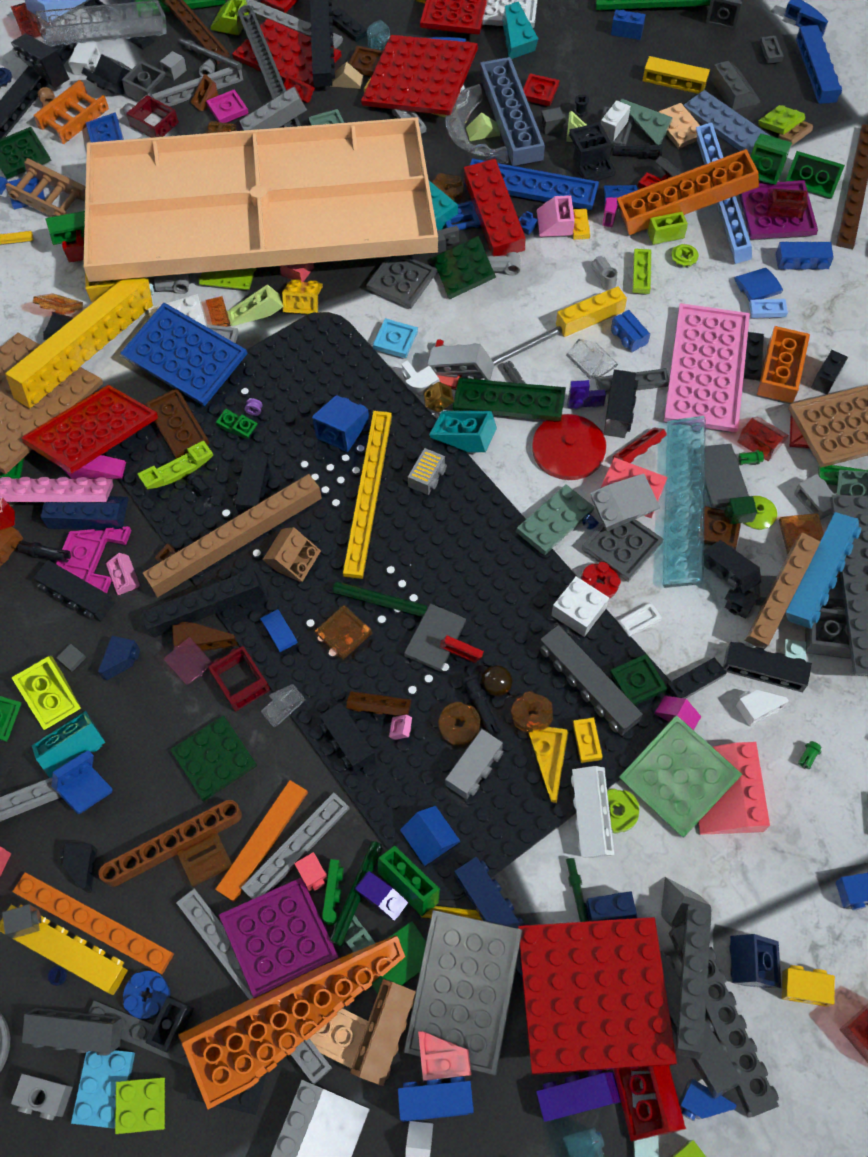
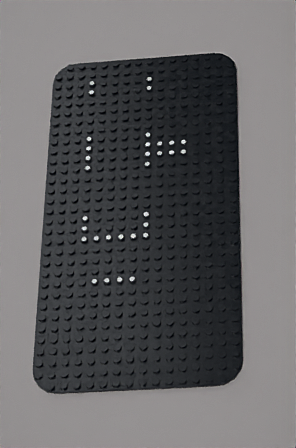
M312 312L247 349L248 354L205 407L181 393L209 440L210 444L207 446L213 453V456L205 464L194 471L199 473L201 479L211 488L208 494L201 496L193 486H190L187 480L189 475L165 486L146 489L137 474L152 466H155L157 469L176 459L155 421L105 452L104 455L126 462L123 476L118 478L164 543L172 545L177 552L241 515L238 514L236 506L233 505V497L237 495V479L241 477L240 465L241 462L244 463L245 455L268 458L270 470L264 500L306 475H311L320 487L322 499L192 576L191 580L200 590L251 569L255 570L260 578L265 595L216 613L228 631L234 634L239 646H244L268 683V686L386 848L390 850L396 846L440 888L439 900H458L467 895L454 876L455 870L477 856L479 861L483 860L489 868L487 873L492 878L577 813L573 803L575 792L571 783L572 769L591 766L605 768L607 790L621 780L619 777L670 723L654 713L664 696H673L667 689L665 692L635 705L643 715L641 720L624 735L621 736L610 728L609 722L596 713L591 702H587L582 698L578 688L569 684L565 674L556 670L553 661L549 657L543 656L539 650L540 639L559 625L615 685L616 683L610 671L645 655L646 652L631 636L628 637L621 625L607 609H605L585 637L552 616L553 605L573 579L578 576L553 549L546 555H543L516 533L517 527L526 518L466 451L430 438L429 434L437 419L416 395L407 388L406 384L348 320L341 315L330 312ZM336 395L342 398L345 397L358 405L365 406L369 412V421L348 452L317 439L315 435L313 415ZM253 398L261 401L262 408L259 415H251L245 411L248 399ZM225 409L238 416L244 415L258 423L248 439L234 435L216 426V421ZM373 411L392 413L364 576L363 579L344 577L343 570ZM424 448L445 456V464L447 465L444 474H440L436 488L432 489L429 495L408 487V475ZM294 527L321 550L303 582L275 571L263 561L264 556L281 529ZM335 582L349 584L426 605L427 609L431 603L466 618V623L457 640L484 651L482 658L474 663L450 653L441 672L404 656V653L423 619L422 616L334 593L333 585ZM277 609L298 642L281 652L277 649L260 619ZM649 657L666 686L671 680ZM494 665L502 666L512 676L511 689L505 695L498 697L486 693L485 699L500 729V733L497 735L493 733V737L503 742L502 751L504 752L498 762L494 761L491 764L492 770L486 779L482 777L479 781L480 787L475 795L472 796L470 794L466 800L447 787L445 779L481 729L484 731L486 729L475 704L468 699L469 693L466 687L461 682L466 677L477 674L480 683L482 673L488 667ZM350 692L410 699L411 708L408 716L412 717L409 737L396 740L389 737L392 717H396L394 715L375 714L370 711H354L353 709L346 708ZM339 703H342L375 753L376 759L356 772L351 767L347 768L341 759L343 754L340 750L335 751L330 742L332 740L329 733L325 735L319 726L322 723L320 715ZM594 718L603 758L598 761L581 763L573 721ZM527 725L568 730L557 803L550 800ZM436 806L460 842L424 866L400 829L417 812Z

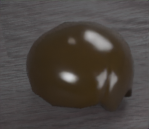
M498 665L488 667L482 673L480 684L485 692L496 697L505 695L511 689L513 682L509 671Z

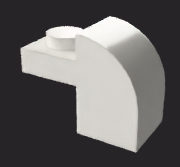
M408 360L402 363V375L406 379V386L415 395H424L423 392L438 381L440 382L430 366L417 373Z

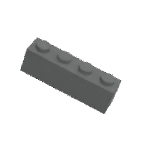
M34 1008L24 1014L22 1043L31 1044V1047L34 1048L52 1046L54 1050L69 1048L75 1049L74 1051L77 1053L94 1051L97 1055H110L120 1047L122 1018Z

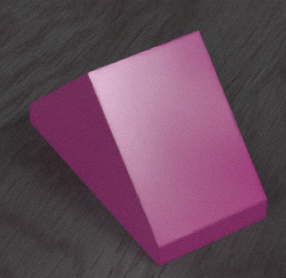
M664 696L654 713L668 722H671L677 715L693 730L701 718V715L687 699Z

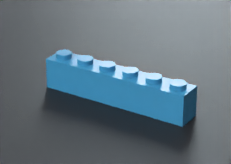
M837 512L834 513L786 610L789 622L811 629L813 624L819 621L820 609L822 605L825 606L829 599L828 593L830 589H834L837 583L836 576L838 572L843 571L845 566L844 560L847 555L851 554L853 549L852 543L855 538L858 539L861 533V527H859V520L857 518Z

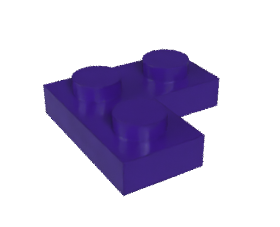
M589 380L570 381L567 401L568 409L604 406L606 398L605 389L589 391Z

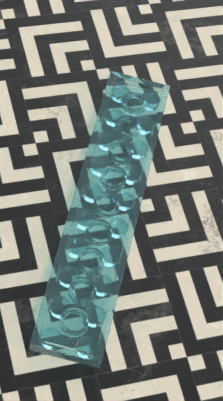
M705 416L671 420L667 424L666 477L668 478L665 487L662 582L664 588L703 584Z

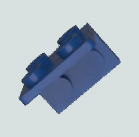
M89 750L55 770L52 774L51 786L77 814H81L111 794L113 790L92 768L94 755Z

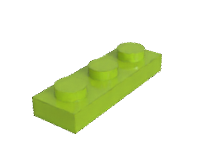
M634 248L632 293L650 294L651 249Z

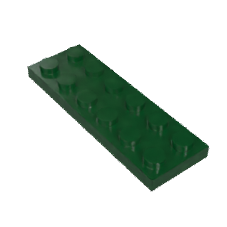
M459 378L453 402V411H492L493 415L561 421L566 387Z

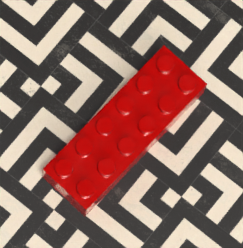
M496 159L464 167V181L491 255L506 256L510 252L518 253L525 251L526 238Z

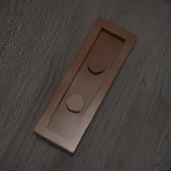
M351 691L347 699L346 708L353 709L354 711H370L375 714H391L397 717L409 715L411 700Z

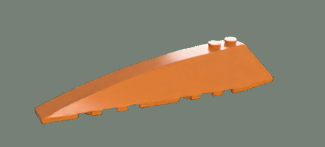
M392 936L307 972L179 1034L207 1110L254 1086L260 1081V1077L266 1072L273 1070L277 1063L286 1055L293 1053L299 1044L313 1036L332 1020L345 1005L348 1006L358 994L372 986V983L378 977L385 975L405 958L398 936Z

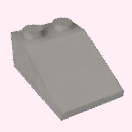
M645 474L609 484L590 493L606 532L660 509Z

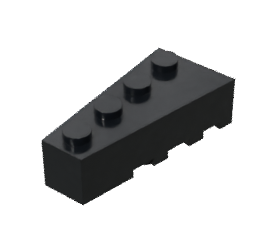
M26 33L11 42L15 56L19 57L53 88L60 86L70 79L57 50Z

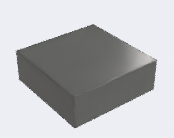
M70 644L56 659L73 672L86 659V656Z

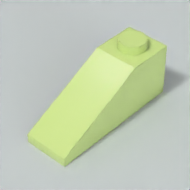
M266 285L227 311L230 324L236 326L269 317L283 308L280 294L269 285Z

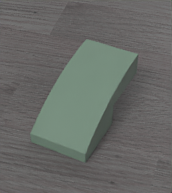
M354 915L344 940L350 949L356 952L375 944V942Z

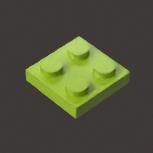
M779 105L758 120V126L784 135L805 120V113Z
M165 1078L116 1082L115 1134L165 1129Z

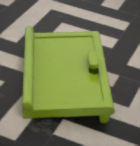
M256 268L202 272L201 277H199V285L249 290Z

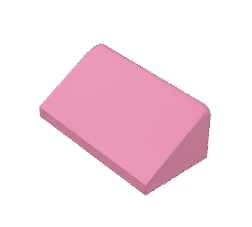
M118 553L106 563L117 595L129 592L140 586L128 555Z

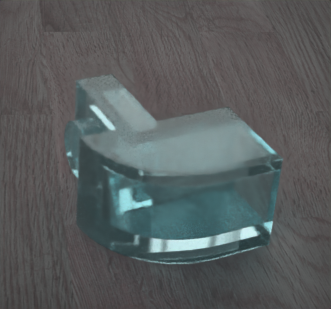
M380 19L368 27L367 41L368 48L384 51L390 38L389 27Z

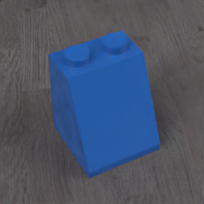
M336 395L312 417L316 438L348 452L369 421L368 409L361 404L358 405L345 397L342 398Z

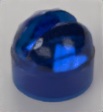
M589 513L586 514L582 521L583 526L587 523L589 524L587 527L589 530L594 529L599 524Z
M60 966L52 968L48 973V980L54 986L62 985L67 979L66 970ZM57 971H62L59 983L55 982Z

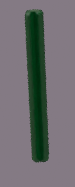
M335 582L333 585V592L422 617H424L427 611V606L341 582Z
M372 841L330 938V941L335 945L341 946L362 897L354 888L368 871L372 873L382 849V844Z

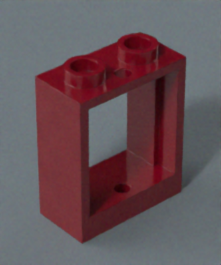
M146 95L126 113L130 126L151 138L165 136L179 123L174 109L149 95ZM152 112L163 117L155 126L143 121Z
M244 646L231 650L227 656L222 659H216L208 666L212 676L235 712L270 691L268 683ZM245 660L258 681L232 696L219 675Z

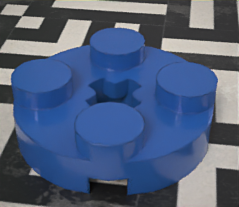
M143 971L134 974L126 984L123 992L124 1008L138 1019L148 1020L154 1018V1016L159 1014L166 997L170 998V988L167 981L162 975L153 971ZM150 989L149 992L152 994V998H147L146 1002H143L142 992Z

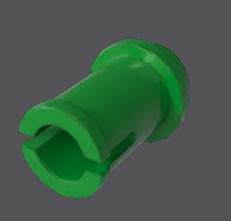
M759 450L750 453H739V458H741L739 460L740 465L751 463L759 465L760 462L764 461L763 452Z
M810 741L805 745L806 750L798 761V764L802 767L805 764L806 769H811L817 755L822 753L821 745L814 741Z

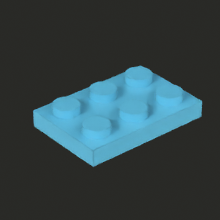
M114 1050L110 1055L101 1056L97 1055L94 1051L86 1052L71 1124L115 1128L116 1082L130 1081L135 1053Z

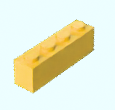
M649 56L644 69L643 82L699 94L705 90L710 69Z
M619 286L557 311L556 326L561 327L564 337L625 312L627 297Z

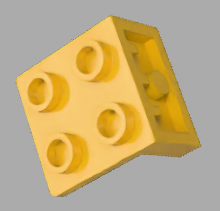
M298 279L289 281L282 292L283 312L317 313L318 295L323 284L317 281L301 282Z

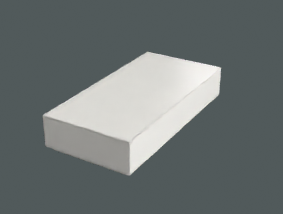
M650 602L619 619L618 623L628 637H632L662 620V617Z

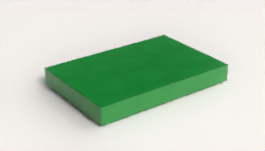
M413 921L392 935L398 936L405 958L372 983L377 994L383 979L403 986L421 971L426 941Z

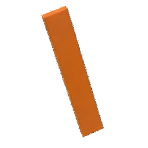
M289 780L215 889L217 892L235 903L243 891L241 887L253 876L308 794L306 789Z

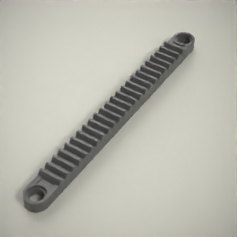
M243 5L239 8L238 14L272 99L284 93L286 89L253 8L249 5ZM245 12H250L249 15H243ZM297 117L283 125L284 128L301 126Z

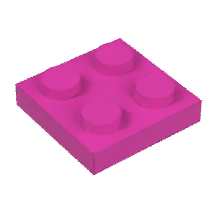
M235 90L206 100L207 106L220 125L249 114L248 108Z

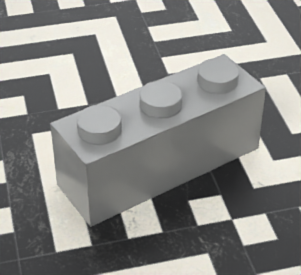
M481 729L445 779L446 786L466 800L470 794L474 796L480 787L479 781L482 777L486 779L491 772V764L494 761L498 762L504 752L502 751L503 742Z

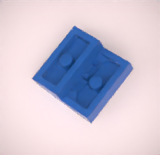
M766 267L734 277L740 292H745L749 302L750 300L775 296L783 291L777 278Z

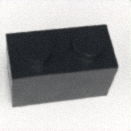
M831 349L817 373L811 388L828 395L848 357Z

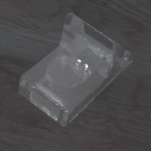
M291 684L270 694L269 696L272 701L261 712L273 727H277L305 701V698Z

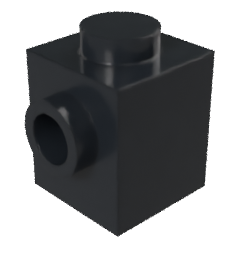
M730 589L725 597L727 603L724 608L728 609L730 613L746 619L759 595L750 590L742 594L737 589Z

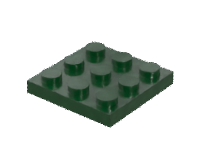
M32 127L0 139V169L7 179L26 172L24 162L27 158L41 165L51 161Z
M479 236L433 257L449 300L496 278Z
M224 715L171 749V752L203 802L257 766Z

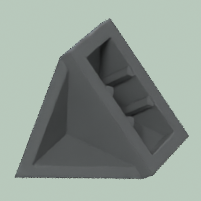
M665 877L661 915L672 928L685 922L688 906L711 909L710 904L699 894Z

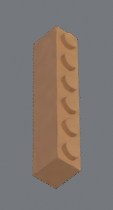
M803 532L796 538L744 641L763 649L769 646L821 541Z

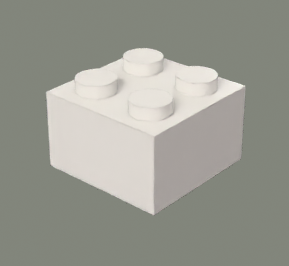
M575 577L553 605L552 616L585 637L607 608L609 597L578 577Z

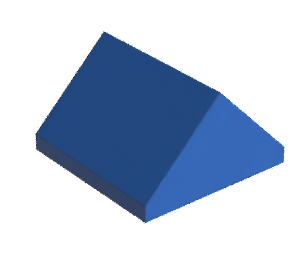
M436 806L417 812L400 829L424 866L460 842Z

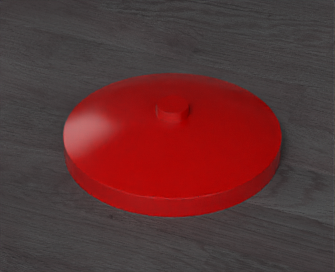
M563 414L561 421L546 420L538 427L533 437L532 453L538 466L550 476L562 480H579L590 476L599 469L605 458L606 440L600 428L591 420L579 415Z

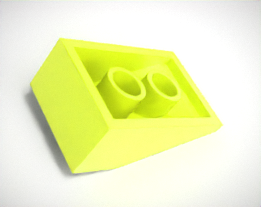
M52 656L46 657L12 677V680L43 730L81 709L62 671Z

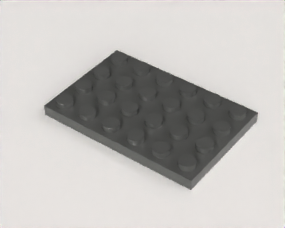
M433 910L404 1053L421 1057L418 1032L424 1031L468 1049L470 1068L472 1070L496 1075L523 932L522 929Z

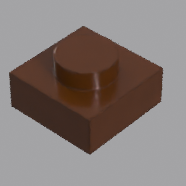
M167 543L155 558L160 563L177 553L172 545Z

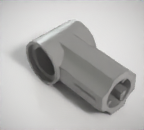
M510 252L506 256H487L493 271H505L508 275L512 276L520 273V255L518 253Z
M596 257L592 261L591 266L601 280V287L604 290L615 288L617 284V270L610 266L605 257Z
M187 273L154 276L156 291L174 290L176 293L185 294L189 290L190 275Z

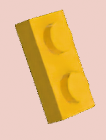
M587 209L573 210L575 220L573 240L590 239Z
M594 718L574 720L573 728L581 763L602 760L603 757Z

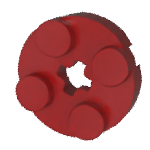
M606 562L588 565L581 575V580L609 597V599L616 594L621 583L617 573ZM597 579L602 580L604 584L601 582L597 583Z

